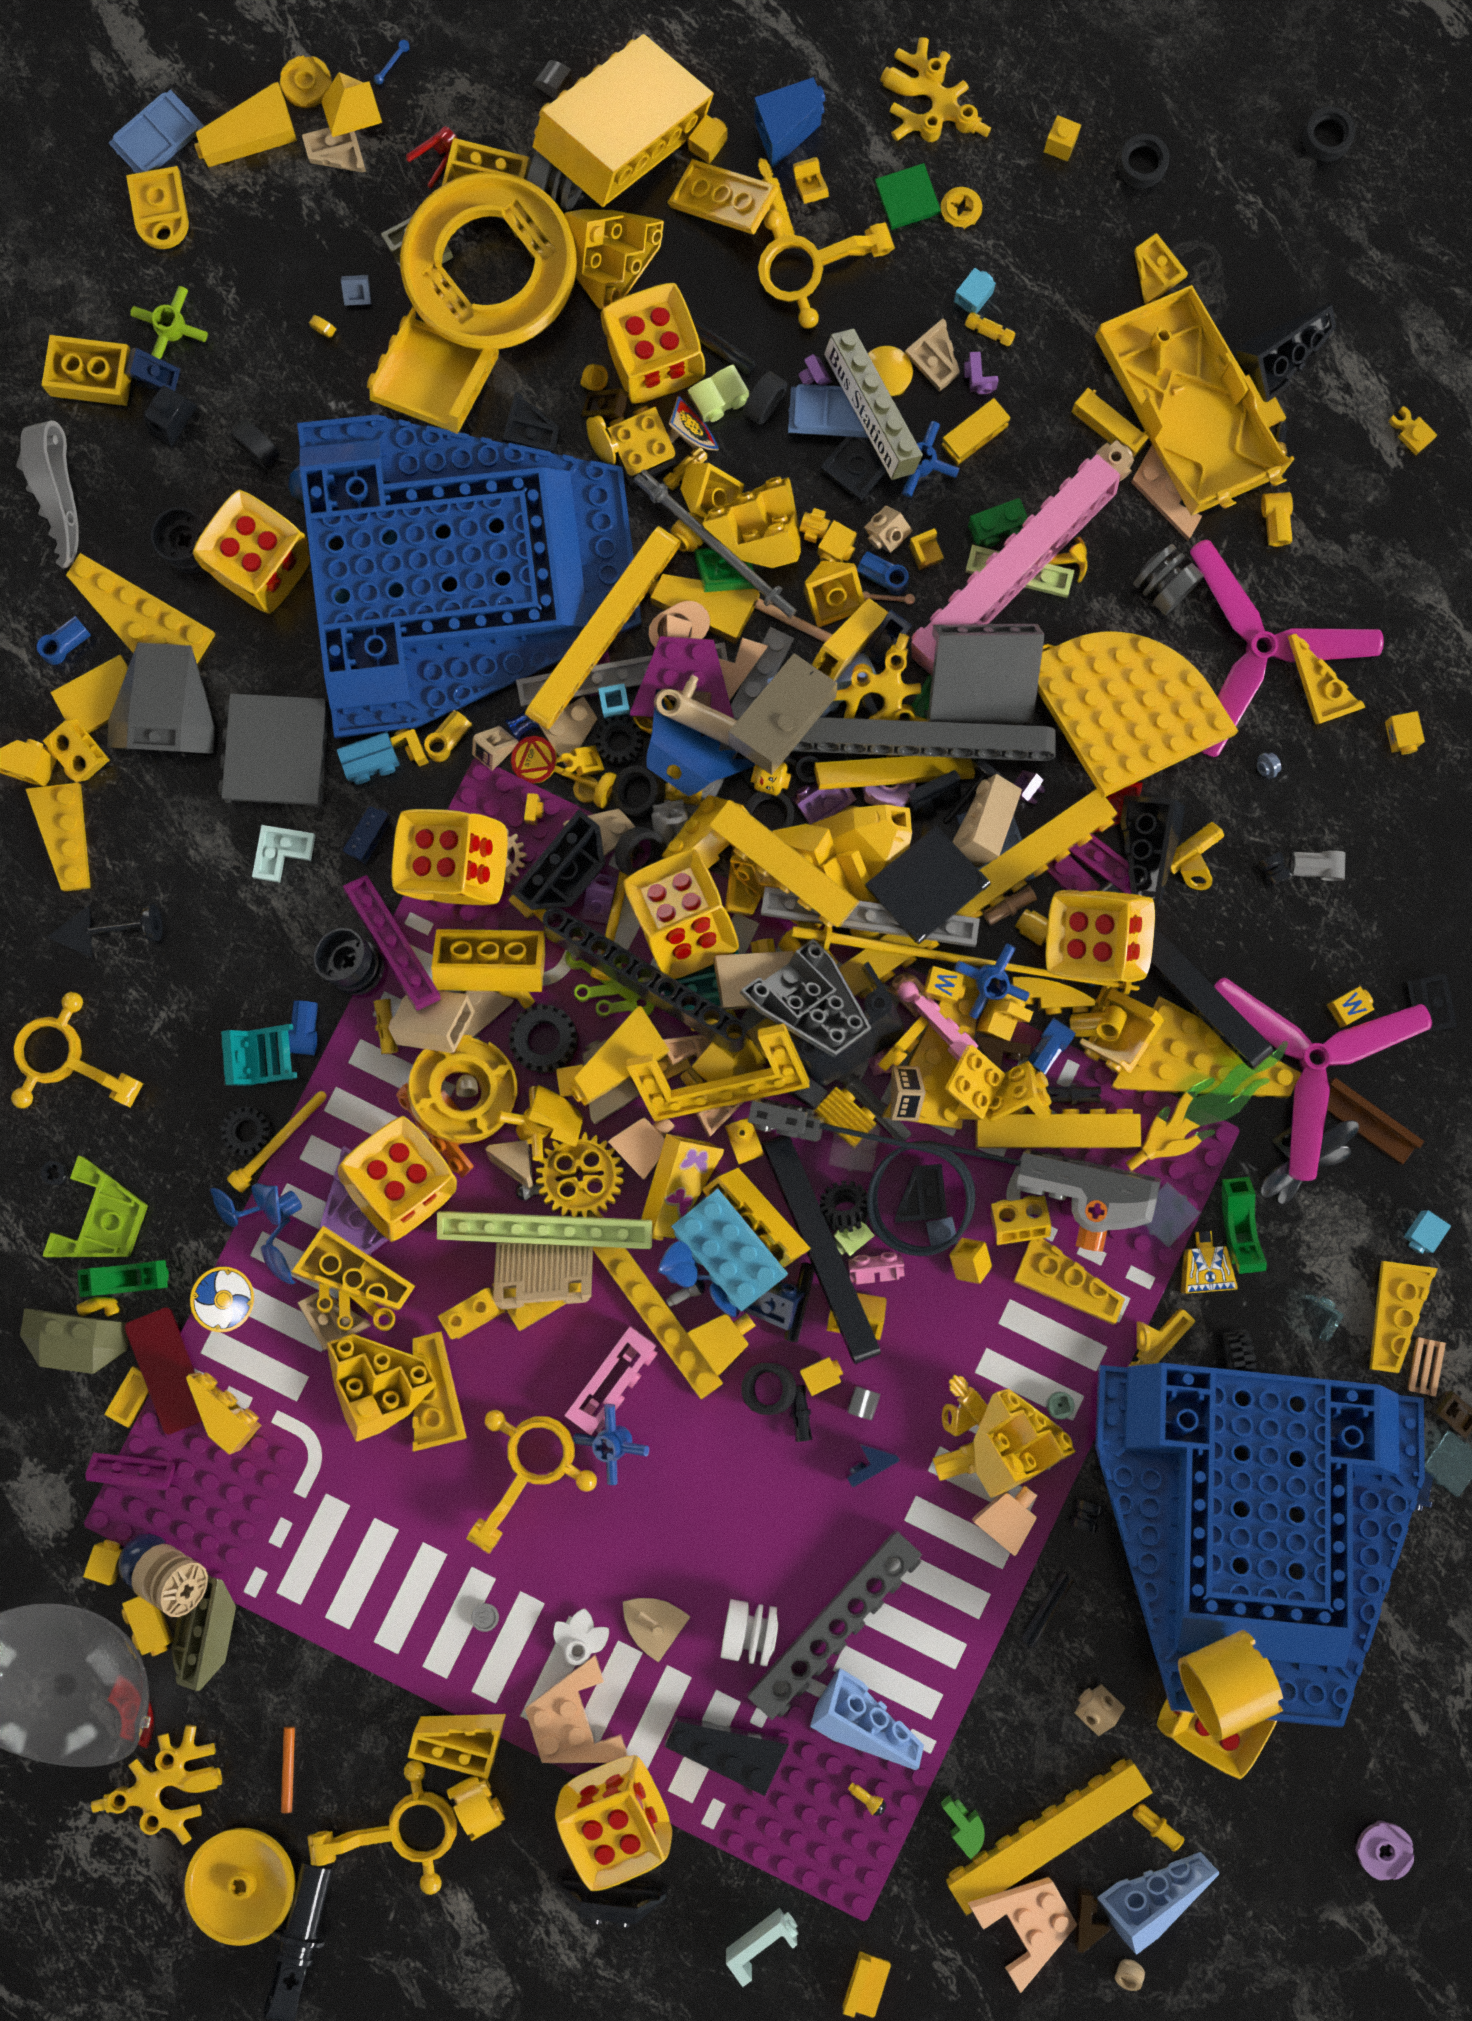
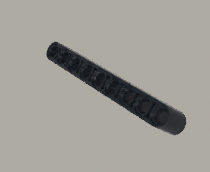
M1108 880L1095 890L1121 893ZM1154 926L1150 967L1250 1069L1255 1070L1274 1052L1272 1046Z
M551 908L544 913V933L549 940L727 1051L739 1052L745 1047L747 1028L741 1020L559 908ZM554 922L561 923L558 927L550 926ZM575 936L583 937V939L579 941L572 940V938ZM598 949L606 951L601 955L593 953ZM620 963H625L628 965L625 968L616 967V965ZM641 977H647L650 979L647 982L638 981V979ZM663 991H670L673 994H671L670 996H662L660 993ZM685 1005H693L695 1007L693 1010L683 1009ZM715 1019L718 1022L716 1024H707L705 1021ZM730 1033H738L741 1036L739 1038L732 1039L728 1035Z
M779 1134L762 1141L763 1150L799 1236L811 1248L807 1255L853 1363L856 1365L880 1355L881 1352L791 1138Z

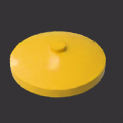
M250 1828L226 1830L206 1841L194 1854L185 1877V1899L188 1910L197 1926L212 1939L236 1946L256 1943L278 1929L291 1910L296 1890L294 1869L283 1847L269 1835Z

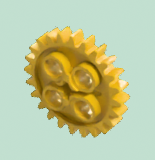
M584 1132L582 1139H578L576 1147L566 1143L559 1145L556 1141H553V1151L545 1148L544 1151L548 1158H543L539 1161L544 1168H537L536 1174L543 1177L538 1178L536 1184L544 1186L539 1190V1195L548 1194L544 1200L545 1205L554 1203L552 1212H556L561 1208L562 1216H566L568 1212H571L572 1217H577L578 1214L588 1217V1212H592L595 1217H598V1208L607 1212L605 1203L615 1204L612 1194L620 1195L621 1190L616 1185L624 1183L623 1179L617 1177V1175L624 1172L623 1168L615 1167L621 1162L620 1157L612 1158L615 1154V1149L606 1150V1140L599 1145L597 1144V1135L590 1141L588 1140L587 1133ZM589 1156H595L599 1159V1162L594 1167H588L584 1164L585 1159ZM561 1160H569L572 1163L571 1168L566 1171L560 1170L557 1165ZM578 1171H582L584 1175L583 1181L577 1180ZM599 1171L604 1172L602 1176L590 1175L598 1173ZM557 1177L567 1178L562 1181H556ZM593 1182H598L603 1186L602 1190L598 1193H591L587 1188ZM565 1186H572L576 1189L574 1195L570 1197L563 1196L561 1190Z

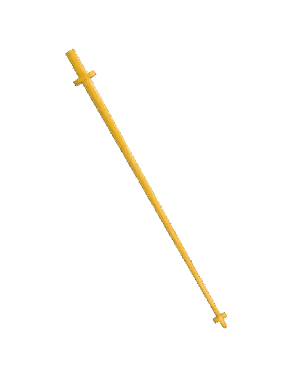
M825 925L824 931L793 926L791 937L821 941V947L825 951H828L830 943L955 963L961 961L968 965L981 967L989 964L995 965L997 962L833 933L832 927L829 928L827 925ZM1010 963L1005 968L1007 971L1122 988V993L1126 995L1130 993V990H1139V986L1131 985L1132 982L1119 983L1067 978L1050 974L1045 969Z

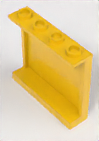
M412 307L408 316L402 317L398 334L391 337L388 346L389 350L386 354L381 355L376 373H371L368 379L367 388L370 389V400L458 434L498 359L499 349L480 350L455 344L437 334L426 323L417 320L416 310Z

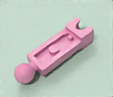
M910 981L900 984L897 990L899 998L904 1002H911L913 1004L912 1008L920 1016L922 1015L929 1022V1025L950 1046L947 1051L958 1062L967 1045L978 1047L976 1042L966 1032L962 1035L958 1032L959 1027L951 1018L945 1019L938 1012L940 1007L931 998L927 1000L924 996L920 997L918 995L919 990L916 984Z

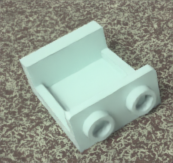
M780 1908L726 1948V1964L742 1987L752 1981V1964L749 1960L779 1937L783 1936L792 1948L797 1946L796 1935H798L796 1927L798 1926L788 1912L784 1915Z

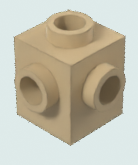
M1118 440L1111 445L1106 443L1096 452L1120 474L1119 481L1127 477L1132 471L1130 467L1134 461L1132 458L1133 454L1126 445H1121Z
M885 506L879 513L875 514L864 527L870 535L868 538L869 542L876 549L882 548L890 553L899 547L902 541L912 532L902 514L888 506Z
M1101 1684L1093 1690L1088 1688L1082 1693L1078 1699L1080 1705L1076 1709L1075 1714L1100 1736L1116 1725L1125 1707Z

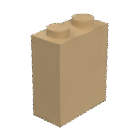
M438 991L441 1000L418 1011L415 1010L408 996L405 995L395 1016L390 1020L388 1027L396 1045L454 1053L475 1013L468 995Z

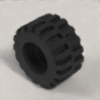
M537 1004L536 1007L530 1006L526 1008L525 1012H520L517 1015V1020L511 1024L512 1030L509 1032V1045L514 1057L521 1065L532 1072L545 1074L548 1072L554 1073L556 1069L564 1068L569 1061H572L573 1055L577 1052L578 1034L574 1023L563 1010L553 1005ZM540 1024L554 1026L560 1036L557 1048L546 1055L533 1052L528 1044V1036L531 1030Z

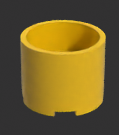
M1240 1630L1178 1660L1179 1674L1187 1697L1204 1728L1217 1741H1221L1283 1711L1282 1707L1278 1705V1701L1283 1699L1275 1673L1267 1657L1263 1659L1260 1652L1254 1649L1252 1645L1256 1644L1255 1639L1245 1630Z

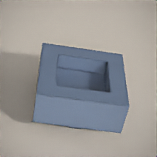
M368 275L342 276L341 284L344 305L371 304Z
M953 1217L925 1223L930 1246L942 1244L956 1234Z

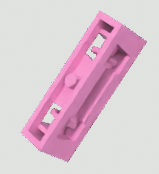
M632 1326L628 1328L565 1414V1417L590 1435L595 1430L599 1433L604 1428V1407L595 1416L593 1413L600 1405L598 1401L592 1398L584 1409L581 1408V1405L589 1394L593 1396L620 1360L618 1355L627 1343L630 1344V1347L622 1356L628 1362H631L637 1353L641 1356L633 1367L629 1366L603 1401V1404H615V1411L625 1399L621 1395L625 1388L629 1386L632 1389L642 1376L638 1373L642 1365L649 1366L658 1354L654 1351L657 1345Z

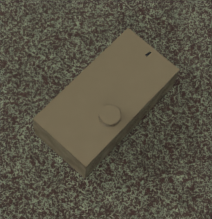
M794 653L728 731L729 746L772 775L836 698L837 682Z

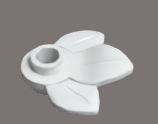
M581 1609L574 1614L569 1624L557 1621L553 1635L556 1643L564 1649L565 1659L570 1664L582 1665L589 1659L591 1653H596L603 1649L608 1640L609 1629L607 1627L594 1628L589 1612L586 1609ZM580 1646L583 1652L581 1655H575L572 1652V1648Z

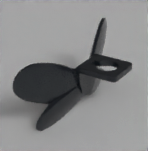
M1348 1120L1341 1122L1323 1133L1318 1167L1340 1163L1350 1156V1148L1343 1145L1358 1132L1359 1125L1356 1121ZM1292 1126L1273 1139L1274 1145L1289 1160L1271 1171L1261 1186V1195L1263 1197H1271L1278 1193V1202L1281 1204L1287 1203L1294 1196L1302 1182L1289 1176L1291 1147L1283 1145V1141L1292 1134Z

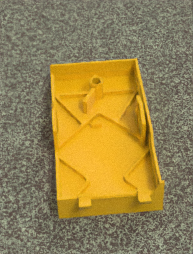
M1192 285L1100 325L1095 338L1143 428L1147 431L1150 441L1191 516L1217 504H1220L1223 508L1230 507L1236 504V501L1234 502L1231 498L1269 481L1273 486L1287 481L1282 478V475L1292 463L1294 457H1287L1262 418L1257 407L1256 393Z

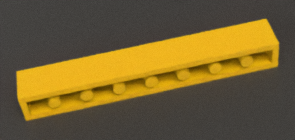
M1122 1759L1116 1762L1111 1767L1112 1771L1104 1776L1100 1774L1093 1777L1088 1782L1089 1786L1082 1791L1078 1789L1072 1791L1065 1797L1066 1801L1059 1806L1052 1805L1042 1812L1041 1818L1034 1822L1032 1820L1025 1822L1018 1828L1019 1832L1012 1837L1009 1835L1002 1837L995 1843V1848L989 1852L984 1850L972 1858L973 1862L965 1868L959 1866L952 1870L946 1881L966 1916L972 1912L968 1902L1005 1891L1152 1794L1153 1792L1131 1759L1127 1761Z

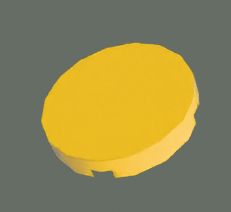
M303 55L289 60L282 68L280 74V87L284 96L294 106L301 108H311L321 104L324 94L332 84L331 74L325 63L313 56L305 57Z

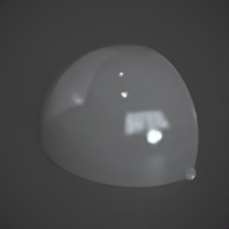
M32 1604L0 1613V1748L29 1759L72 1767L102 1766L115 1763L129 1756L137 1747L143 1730L148 1728L151 1719L150 1716H147L149 1709L147 1672L138 1650L129 1637L108 1619L86 1609L70 1605Z

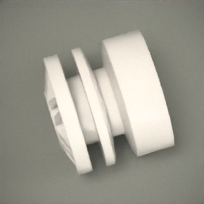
M730 1599L720 1658L739 1661L743 1649L749 1650V1663H754L755 1654L758 1651L761 1652L760 1665L767 1666L776 1643L778 1631L777 1607L770 1606L767 1618H762L763 1605L759 1604L755 1615L751 1616L749 1615L748 1602Z

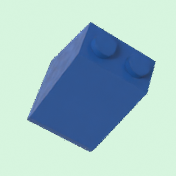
M814 77L755 97L754 122L771 167L777 166L821 125L825 95L821 85L817 86Z

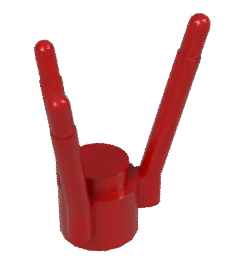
M446 126L406 154V160L411 162L431 147L439 154L446 153L428 183L429 188L433 187L447 165L453 138L457 139L451 129Z

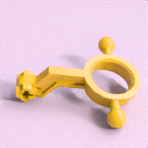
M771 209L767 211L763 221L765 227L772 230L775 240L769 243L761 254L758 266L759 277L765 290L776 299L787 302L797 301L801 311L798 316L799 323L802 327L809 329L816 326L819 316L816 310L810 308L807 296L812 294L820 283L824 265L848 255L863 256L872 252L874 257L884 256L894 250L895 247L887 224L881 223L872 225L869 229L865 230L866 236H852L817 250L815 245L805 237L797 235L785 236L782 229L784 222L782 213L779 210ZM798 248L810 254L813 259L814 270L812 278L806 286L798 291H781L771 281V263L776 255L784 249Z
M69 992L63 996L61 1001L63 1009L58 1019L53 1017L37 1018L26 1024L17 1035L14 1044L15 1062L20 1071L27 1076L23 1086L12 1093L11 1100L17 1108L22 1109L30 1106L33 1101L31 1092L36 1082L45 1084L59 1082L70 1076L74 1070L111 1089L112 1092L109 1097L130 1108L143 1085L142 1082L124 1073H121L117 1079L80 1060L82 1055L81 1040L75 1029L68 1024L72 1013L79 1011L83 1005L81 995L76 992ZM51 1026L64 1033L68 1040V1057L59 1069L50 1073H39L28 1065L24 1057L25 1042L33 1031L41 1027Z
M491 1410L486 1414L485 1425L489 1430H500L510 1437L507 1444L508 1460L513 1471L517 1474L508 1491L487 1521L479 1518L466 1538L488 1554L491 1553L503 1534L497 1527L506 1517L527 1482L532 1484H550L561 1479L564 1474H567L576 1480L577 1487L584 1492L591 1491L596 1487L597 1477L592 1471H581L572 1465L575 1457V1443L570 1431L560 1421L548 1416H534L522 1421L515 1428L506 1422L505 1415L499 1410ZM543 1427L551 1430L561 1441L563 1458L560 1466L551 1473L545 1475L534 1474L527 1471L519 1461L517 1456L518 1442L520 1437L532 1428Z
M412 1760L404 1768V1776L411 1782L412 1794L406 1795L394 1807L389 1818V1825L349 1831L333 1838L332 1831H321L308 1835L311 1865L322 1866L335 1862L337 1854H343L359 1846L392 1841L393 1847L402 1857L412 1862H422L424 1875L420 1879V1888L425 1894H435L441 1888V1879L434 1872L433 1860L440 1858L451 1848L457 1835V1818L453 1807L444 1797L433 1792L423 1791L421 1780L425 1776V1767L420 1761ZM415 1805H427L435 1809L442 1816L445 1825V1836L442 1843L437 1848L427 1852L416 1851L408 1847L399 1833V1820L402 1813L407 1808Z

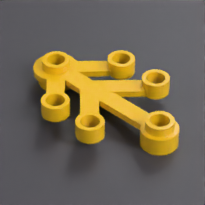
M319 1284L317 1309L321 1313H328L333 1308V1300L329 1297V1287ZM339 1291L337 1327L341 1331H348L353 1326V1318L350 1315V1298L373 1317V1324L378 1330L388 1331L394 1326L395 1314L391 1309L379 1308L373 1302ZM328 1300L330 1306L323 1309L320 1307V1302ZM386 1316L389 1318V1323L382 1325L379 1323V1318ZM348 1318L350 1325L343 1327L340 1325V1320Z

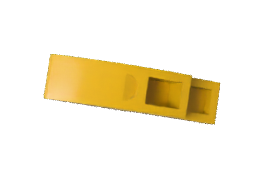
M1012 977L1010 980V984L1029 992V998L1025 1002L1026 1005H1033L1034 1000H1038V1011L1045 1010L1046 1015L1062 1014V1009H1072L1074 1014L1088 1013V1008L1095 1006L1093 998L1075 988L1055 981L1031 977Z

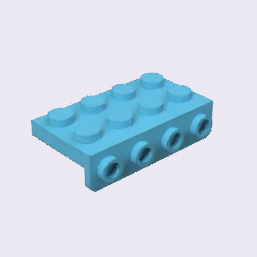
M718 1188L671 1226L677 1239L689 1246L695 1261L707 1269L711 1280L716 1285L721 1286L726 1292L729 1302L733 1306L738 1307L741 1312L788 1275L782 1265Z

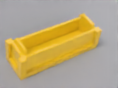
M1087 388L1075 402L1072 413L1110 444L1118 440L1121 445H1126L1131 450L1132 458L1134 459L1149 438L1147 431L1141 432L1095 395V389L1092 391Z

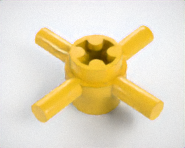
M531 1086L529 1088L530 1108L522 1115L499 1110L497 1121L517 1125L516 1133L522 1141L527 1140L528 1144H532L533 1160L541 1161L543 1159L542 1138L546 1137L550 1131L552 1132V1128L528 1119L538 1087Z

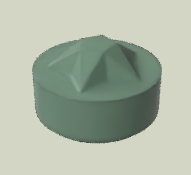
M1054 1392L1046 1401L1048 1413L1056 1419H1066L1074 1411V1400L1068 1393Z

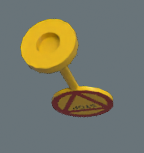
M526 737L518 742L512 751L511 764L513 771L517 777L529 783L543 782L551 777L553 772L561 774V771L564 770L556 766V750L543 737ZM573 772L565 776L594 788V803L597 807L604 809L612 800V787L617 774L612 772L605 773L598 783L582 776L578 777Z

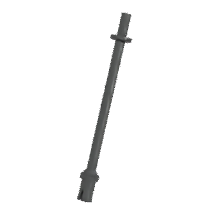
M645 469L641 471L642 476L638 474L635 477L634 483L650 496L649 499L653 503H662L757 588L766 597L764 600L765 606L773 603L789 618L796 613L797 610L779 595L782 591L780 586L774 589L771 588L668 495V487L664 483L660 484Z

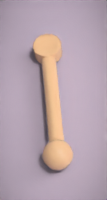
M863 591L865 601L868 598L905 602L909 606L913 605L915 597L912 594L902 597L870 594L867 591Z

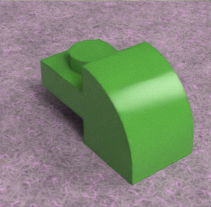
M949 1795L941 1804L957 1825L950 1831L952 1838L971 1859L979 1852L983 1845L984 1827L976 1810L966 1816L969 1811L959 1799L954 1802Z

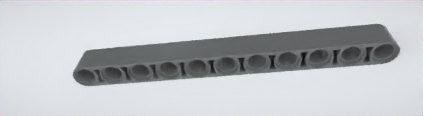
M819 717L792 751L1048 761L1055 758L1056 732L1055 729L1046 726Z

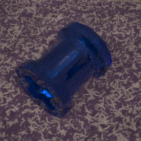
M527 706L524 708V712L511 720H505L517 741L521 739L522 734L533 727L536 729L540 727L538 723L525 715ZM528 720L526 723H524V724L521 725L520 727H517V725H519V724L522 723L523 721Z

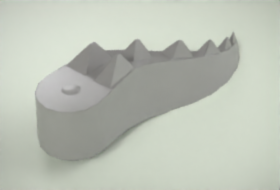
M51 420L30 425L23 429L21 433V452L16 467L24 472L28 482L26 490L34 493L40 504L39 515L47 518L51 525L48 535L56 539L57 546L54 552L60 555L56 564L62 568H67L74 563L77 555L79 541L78 518L67 469L66 436L62 427L56 421Z

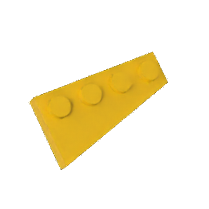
M71 783L26 789L61 890L89 889L90 877L81 784Z
M1043 1238L1029 1241L1013 1281L1112 1325L1116 1324L1125 1301L1124 1297L1100 1279L1093 1277L1084 1270V1267L1077 1262H1073L1054 1245L1052 1246Z
M1381 1261L1369 1369L1400 1372L1411 1342L1414 1327L1417 1326L1422 1305L1427 1299L1430 1291L1428 1289L1438 1268Z
M442 1332L413 1338V1356L426 1360L436 1380V1386L414 1409V1452L467 1438Z

